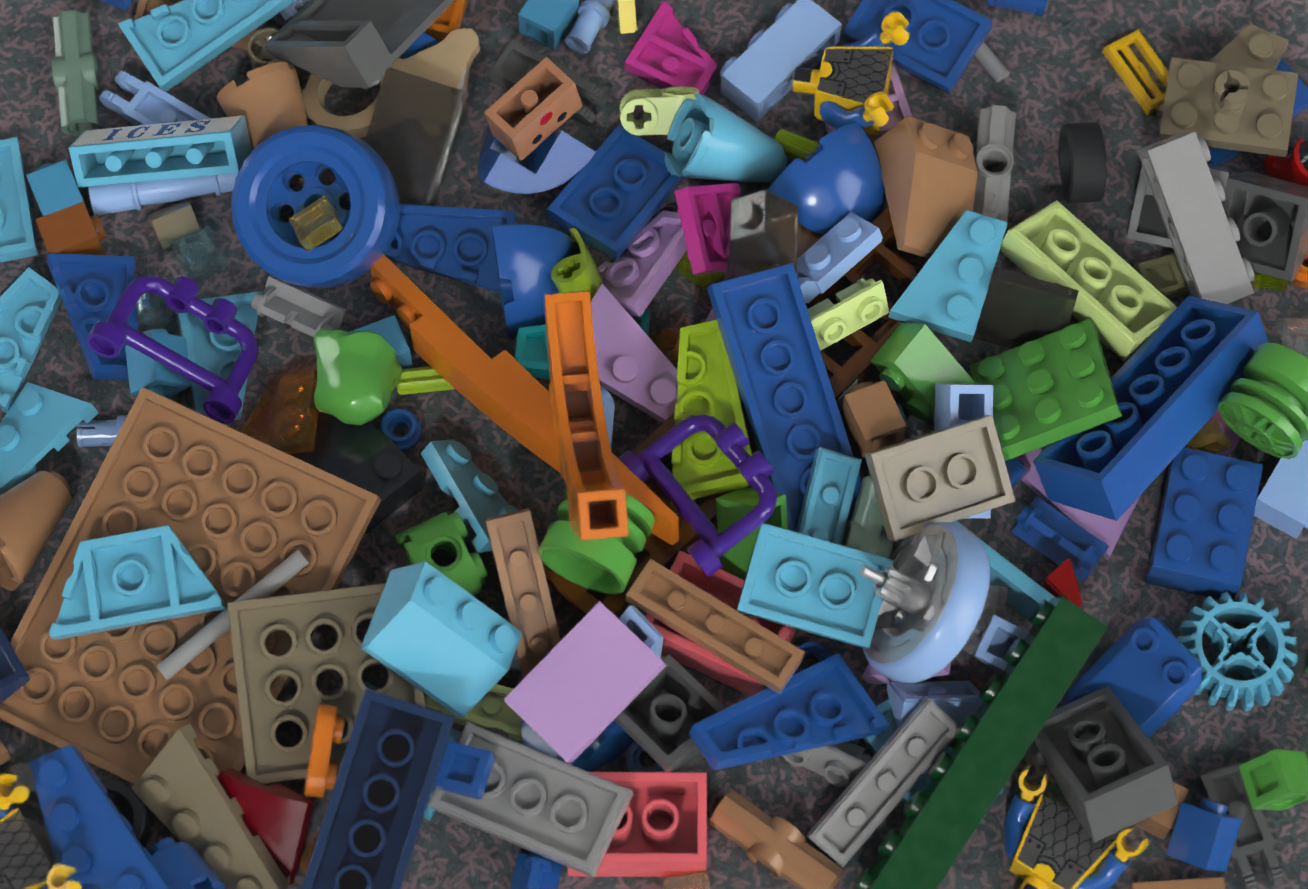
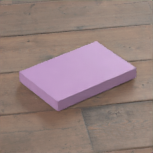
M599 601L504 699V702L571 765L666 667V664Z

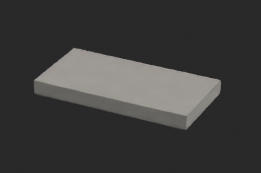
M467 722L457 743L491 751L495 756L482 799L478 800L450 793L435 787L427 805L435 811L594 878L633 796L631 789Z

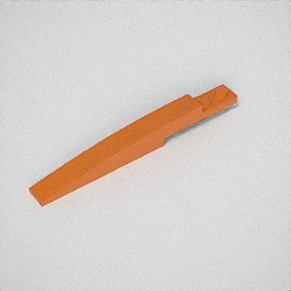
M383 255L372 265V282H370V287L381 303L386 304L388 302L397 311L401 322L410 330L413 350L488 418L561 473L558 432L552 427L550 392L506 350L491 359L402 271ZM612 453L620 482L625 488V493L640 501L651 511L655 518L651 533L671 545L679 541L678 516Z

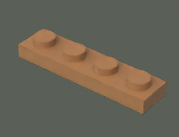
M529 508L485 519L509 623L522 632L516 649L522 679L539 664L546 652L550 653L561 641L542 559L538 555L539 546Z
M652 559L648 561L626 594L627 602L778 694H781L804 659L805 652Z

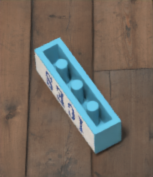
M245 115L86 130L68 147L77 187L239 173L245 159L252 152Z

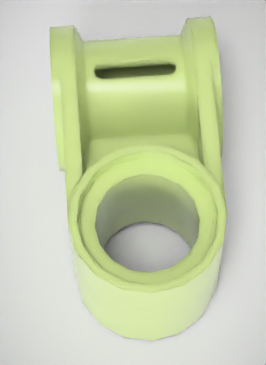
M682 86L665 89L631 90L623 96L620 102L621 124L626 131L633 135H668L674 116L682 103L687 98L696 100L694 94H698L699 90L693 87ZM635 105H643V119H634Z

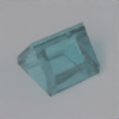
M148 292L140 297L136 304L138 329L174 326L173 310L167 306L164 298L155 293Z

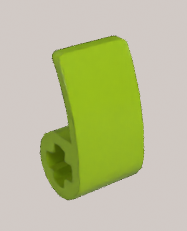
M571 228L569 231L581 253L559 261L551 271V279L559 293L590 291L592 300L601 284H603L601 273L579 232L575 228Z

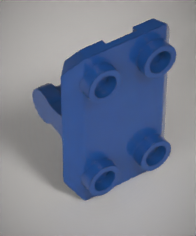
M1154 617L1139 619L1070 688L1064 705L1108 686L1147 738H1149L1161 725H1165L1182 709L1181 705L1201 686L1202 664L1190 650H1187L1161 620Z

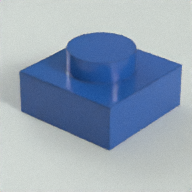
M448 741L434 785L439 790L481 800L495 756L488 750Z

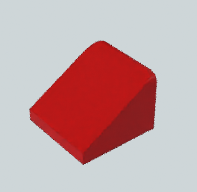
M1067 559L1046 577L1043 588L1054 597L1063 596L1079 608H1082L1083 604L1070 559Z

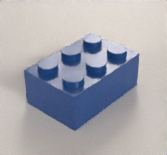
M1186 447L1177 454L1168 464L1145 583L1200 596H1210L1218 600L1221 594L1227 591L1234 601L1242 583L1262 474V464Z

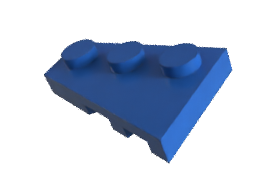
M48 253L47 264L93 379L129 380L125 351L127 344L123 345L117 357L105 358L97 355L88 347L86 338L96 322L107 321L124 289L135 279V257ZM137 304L126 322L127 325L138 330Z

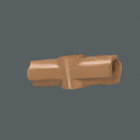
M734 790L725 795L709 819V824L715 830H718L729 840L747 851L746 854L753 863L761 862L772 870L769 873L775 878L781 876L798 889H834L844 873V869L839 867L838 864L832 862L807 844L806 838L795 826L781 817L774 816L771 818Z

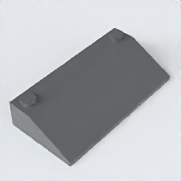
M310 0L264 47L268 53L340 87L368 89L383 79V73L455 0Z

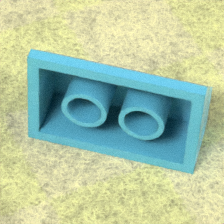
M424 561L390 571L361 649L460 718L466 716L509 671L522 632Z

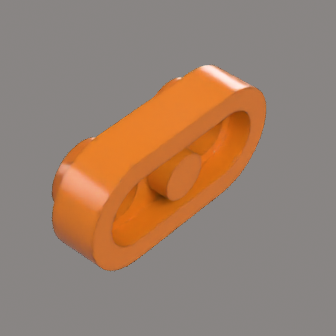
M318 703L304 796L323 798L325 789L333 790L338 763L329 761L332 743L341 744L345 716L336 715L337 706Z

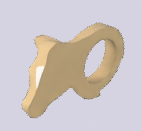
M457 29L450 32L443 41L430 48L420 51L407 59L399 57L383 73L380 91L375 101L365 110L354 115L337 116L329 114L324 109V99L329 87L333 83L311 73L305 89H302L306 114L313 125L342 129L358 138L377 133L401 120L409 118L418 119L431 136L442 134L440 124H447L456 118L458 104L467 93L470 66L480 51L478 36L473 29Z

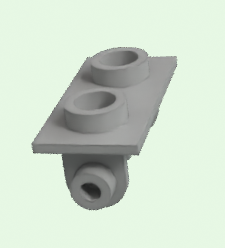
M272 275L268 276L264 293L258 292L251 304V307L257 310L258 316H269L281 323H287L292 328L312 337L320 329L340 330L346 310L301 288L285 283Z
M849 741L782 755L791 765L803 766L824 776L829 783L845 787L850 785L872 759V756L865 753L866 748L859 747Z

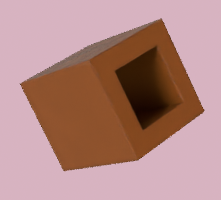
M84 201L35 219L48 253L104 254L99 241L107 238L98 214L89 216Z

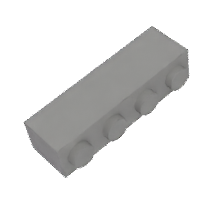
M1184 131L1137 150L1190 295L1228 304L1253 294L1254 290L1251 282L1255 280V275L1246 257L1242 258L1236 244L1237 241H1240L1239 230L1232 217L1227 218L1221 203L1226 199L1225 192L1217 177L1212 178L1207 161L1211 160V155L1203 137H1197L1196 132Z

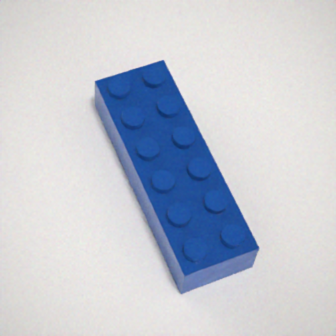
M1188 296L1111 378L1122 417L1051 443L1034 459L1033 463L1048 499L1117 521L1218 411V403L1225 394L1230 393L1232 383L1240 378L1245 379L1243 375L1244 366L1258 346L1268 342L1258 311Z

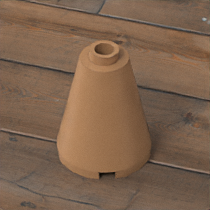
M277 62L253 69L246 73L248 81L237 87L233 80L223 87L217 95L219 105L228 117L245 115L250 143L253 149L275 133L296 126H308L298 74L293 64L289 67L287 62ZM293 176L290 180V185L303 181V176Z
M39 471L0 495V589L13 591L24 583L71 503L70 485L57 472Z

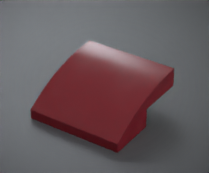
M233 768L220 771L218 781L229 799L235 797L244 811L242 819L251 835H259L288 884H294L313 801L280 783L265 786Z

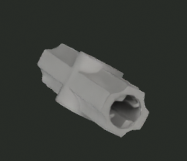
M991 105L988 108L980 109L975 154L978 173L973 212L1007 222L1011 172L1014 164L1013 145L1016 112L1009 110L1007 106ZM985 167H997L1001 172L992 173L987 171Z

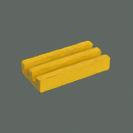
M1138 29L1105 46L1103 54L1148 116L1165 102L1166 92L1162 94L1149 76L1146 67L1142 62H1139L1129 48V45L1135 44L1166 88L1169 71ZM1117 51H1121L1154 99L1150 98Z

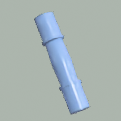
M238 173L89 186L88 189L94 215L98 214V216L133 209L140 211L144 205L181 201L216 192L217 196H220L221 193L233 191Z

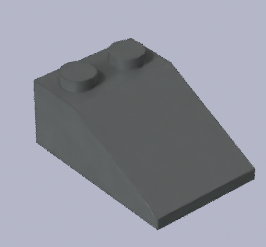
M1108 686L1053 710L1034 739L1074 815L1094 843L1178 805L1167 762Z

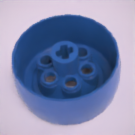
M323 125L292 127L275 133L260 143L245 159L235 179L231 198L233 224L237 237L249 257L268 274L285 283L309 289L337 287L355 281L370 271L372 265L388 252L396 236L400 218L399 193L394 177L383 158L364 140L345 130ZM326 169H331L336 178L334 183L329 186L324 185L321 180V174ZM295 175H301L305 180L303 189L298 192L292 190L290 186V180ZM347 193L350 195V210H346L342 199ZM318 200L328 202L329 209L325 217L320 216L317 218L314 211L319 210V208L315 207ZM285 205H290L294 210V217L288 222H284L279 216L281 208ZM342 224L344 229L333 239L331 229ZM310 229L314 234V242L304 246L300 242V235L304 230Z

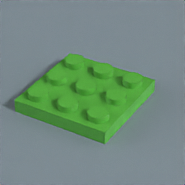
M1091 318L969 365L972 379L976 383L993 385V420L1004 461L1122 417L1099 338Z

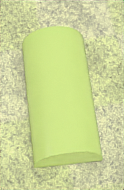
M1057 200L1009 229L1002 240L1000 251L1079 322L1091 318L1099 340L1124 363L1178 308Z

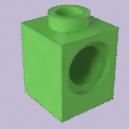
M1274 749L1239 765L1252 809L1280 811L1308 800V759L1305 752Z

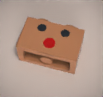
M545 57L484 112L493 136L516 158L522 161L583 105L575 82L549 58Z

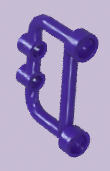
M143 275L133 279L124 289L107 321L96 322L86 338L88 347L99 356L115 358L120 353L123 345L127 344L210 391L203 403V410L211 419L224 424L234 422L242 407V401L238 394L255 364L258 354L257 339L252 331L240 321L234 319L237 314L236 306L224 298L215 299L212 305L197 298L199 286L188 277H177L174 283L152 275ZM148 292L159 295L165 299V303L173 311L178 313L189 312L203 320L204 326L210 332L218 335L226 333L238 341L241 353L226 380L126 324L137 302L144 293Z
M698 414L689 416L677 423L636 456L629 449L618 459L643 483L652 477L699 535L700 538L686 549L707 577H710L723 567L718 558L756 530L773 514L777 504V493L772 481L768 478L774 473L773 468L759 451L751 456L745 451L744 447L750 442L738 425L732 422L729 426L725 427L722 422L713 416ZM696 432H706L709 434L723 454L730 459L748 484L759 495L757 505L721 534L660 460Z

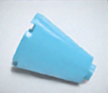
M694 94L696 100L687 98L674 116L667 136L668 140L674 141L672 154L665 152L667 170L674 176L693 179L771 183L785 170L787 156L784 154V148L781 143L705 95Z

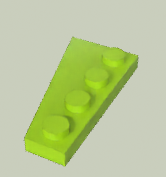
M717 319L680 328L677 370L678 393L674 415L675 425L692 415H710L722 422L725 427L735 422L749 440L740 393ZM706 432L692 434L672 450V475L692 499L750 486L735 465L723 454ZM749 443L744 449L751 456L752 451Z

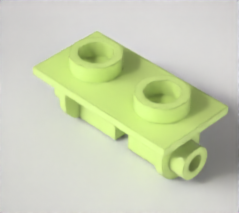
M861 278L855 284L835 294L836 300L839 303L834 305L827 298L813 307L807 308L820 351L889 313L882 280L875 282L873 278L868 280Z

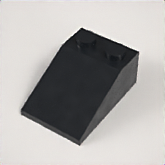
M320 412L275 447L284 453L380 497L381 501L363 536L423 489L419 469L390 438L370 422L361 426L345 424L332 415Z

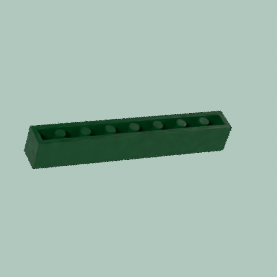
M1063 596L1053 597L1049 602L1044 599L1036 607L1029 619L1033 627L1025 639L1019 637L1011 645L1004 657L1008 665L999 678L994 675L986 683L979 695L983 703L974 716L969 713L961 721L954 733L958 741L949 754L943 752L936 759L929 771V775L933 779L924 792L918 790L908 801L903 811L908 817L898 831L892 829L886 835L878 849V852L882 854L881 858L873 870L867 867L861 873L853 889L938 888L1108 627Z

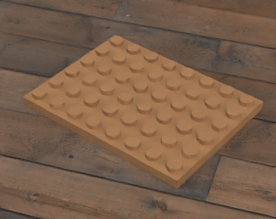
M142 387L10 641L30 680L0 704V719L59 748L72 745L79 749L86 761L133 784L138 781L180 727L190 724L198 737L193 741L204 759L210 757L219 772L233 768L244 774L246 764L230 629L169 680L157 668L159 663L225 609L54 640L50 637V628L52 623L56 624L64 600L61 595L67 579L74 571L73 560L79 543L81 541L169 525L225 602V608H227L228 602H235L296 550L301 552L309 564L269 597L337 589L381 501L380 497ZM317 627L313 630V632H312V634H311V639H312V637H313V635H314V633H315ZM281 630L270 633L265 641L266 650L274 656L285 655L292 646L290 635ZM279 676L272 682L270 691L273 698L281 701L292 679L291 677Z

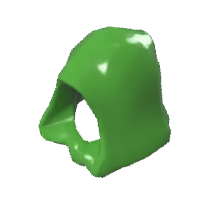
M320 329L317 331L313 338L317 357V384L314 393L316 408L320 412L336 417L345 424L361 426L379 417L387 408L394 388L400 383L402 368L397 360L396 351L380 334L375 332L356 331L349 333L338 329Z

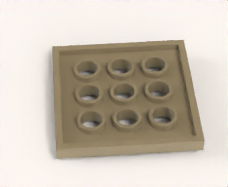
M386 583L227 603L246 773L248 777L261 784L306 779L318 703L337 706L336 715L345 716L349 726L348 733L341 740V744L332 743L329 761L338 763L336 775H338L365 689L425 707L424 693L362 650V642L356 635L358 625L364 620L372 619ZM320 625H329L338 634L337 643L329 650H319L311 642L313 630ZM277 630L285 631L292 638L291 649L282 656L270 654L265 647L268 635ZM370 665H381L389 674L388 683L380 690L368 689L362 682V673ZM334 670L342 676L343 687L339 693L333 696H326L318 691L316 680L322 672ZM279 676H289L297 683V693L289 701L281 702L271 695V684ZM293 721L302 728V739L294 747H283L276 740V730L283 722Z

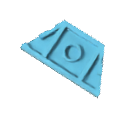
M169 525L81 541L73 560L74 571L67 579L61 595L64 600L56 624L52 623L50 628V637L54 640L223 610L226 609L225 602Z

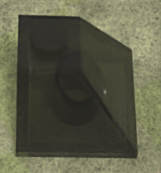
M766 190L731 200L725 223L724 281L793 263L797 275V205Z

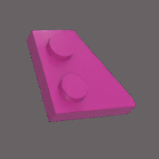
M664 1L625 61V71L662 89L679 86L697 88L699 94L702 95L706 93L717 75L718 67L710 55L699 48L695 36L688 28L684 29L674 17L672 7Z
M739 183L692 186L674 191L678 205V215L686 241L687 256L693 275L722 272L733 268L735 251L733 239L736 235L737 219L730 217L732 199L740 196Z

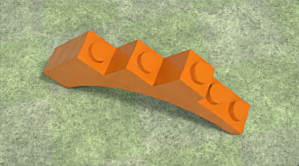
M590 291L543 294L550 372L549 392L552 427L558 432L561 477L567 484L570 528L581 540L629 536L625 488L620 482L615 467L603 409Z

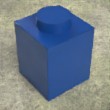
M1201 797L1199 804L1182 802L1166 855L1204 870L1226 872L1242 819L1227 814L1228 805L1209 798Z

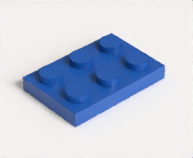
M862 0L842 31L843 38L851 43L860 41L875 31L882 29V21L888 14L895 11L900 12L909 22L905 28L909 33V38L904 45H895L891 41L890 47H893L892 63L949 95L993 27L992 20L953 0Z
M619 124L597 149L588 164L574 176L547 208L546 218L570 232L569 229L575 228L584 242L617 261L685 178L674 176L667 170L665 152L638 135L629 133Z

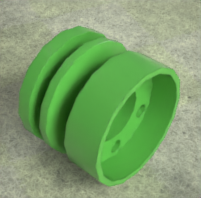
M1266 342L1258 346L1244 366L1243 375L1245 379L1235 380L1230 387V393L1222 397L1218 403V412L1224 422L1246 442L1275 457L1291 459L1298 455L1302 449L1303 441L1308 440V358L1291 348L1277 343Z
M566 490L565 500L560 503L557 512L561 520L550 524L539 547L538 555L545 565L570 582L600 593L619 594L624 592L636 566L637 560L632 553L635 554L643 551L646 536L650 535L654 527L655 518L651 511L640 501L625 493L629 536L581 540L570 528Z

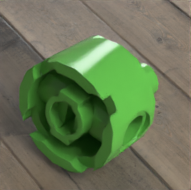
M443 512L395 535L398 547L405 546L408 554L403 557L406 566L426 561L472 596L482 592V585L486 584L484 577L487 576V572L478 553L469 554L465 546V537L468 536V533L457 512L451 515ZM442 555L449 557L454 563L447 567H441L436 565L432 559Z

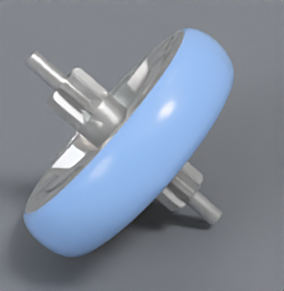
M950 522L931 523L925 525L920 533L908 536L889 557V559L894 560L892 567L888 566L878 572L863 564L859 569V575L875 583L873 585L875 594L883 598L869 649L863 648L869 664L878 673L893 681L916 683L931 678L944 669L957 656L971 634L981 638L986 629L978 624V620L983 611L989 590L990 562L983 543L974 533L958 524Z

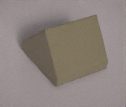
M186 199L147 215L163 251L202 235L192 207Z

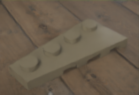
M187 724L180 727L131 790L180 842L190 843L223 880L226 889H288L290 885L259 835H251L243 822L242 814H244V811L236 798L229 799L217 780L216 776L220 772L210 757L204 759L193 741L198 737L191 725Z

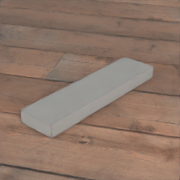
M925 697L806 836L834 862L844 867L955 737L954 733L959 725L930 698Z

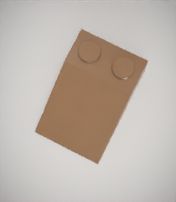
M906 116L877 139L874 145L881 167L882 181L897 247L899 250L930 259L965 211L973 212L978 171L969 136Z

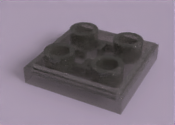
M994 267L975 338L1013 349L1026 342L1064 329L1069 326L1079 290Z

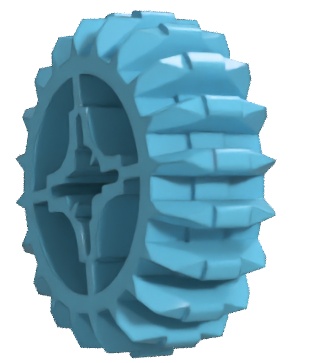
M1227 591L1221 594L1219 603L1210 596L1206 598L1202 604L1203 609L1195 606L1190 610L1188 615L1190 620H1183L1179 627V631L1183 635L1177 637L1187 650H1190L1202 664L1201 686L1194 692V696L1202 694L1207 689L1211 692L1208 698L1209 706L1215 705L1219 697L1226 698L1224 706L1227 712L1233 710L1237 699H1240L1241 707L1246 712L1252 709L1254 700L1263 707L1271 700L1270 694L1276 697L1280 696L1285 689L1283 683H1289L1294 676L1293 671L1289 667L1295 666L1298 661V655L1291 652L1297 644L1296 637L1285 636L1291 627L1290 621L1277 623L1275 619L1279 614L1278 607L1266 612L1262 609L1264 605L1263 597L1257 598L1254 605L1247 603L1248 597L1245 591L1239 594L1236 602H1233ZM1226 621L1240 622L1248 626L1243 629H1236L1229 626ZM1203 633L1211 639L1210 645L1215 649L1218 656L1212 666L1208 663L1203 653ZM1261 636L1267 642L1271 653L1270 668L1262 662L1264 657L1256 647V642ZM1248 640L1243 653L1239 652L1236 655H1232L1225 661L1230 652L1229 649L1233 650L1237 646L1241 647ZM1230 672H1237L1244 675L1247 679L1251 677L1254 679L1241 681L1227 678L1224 675Z

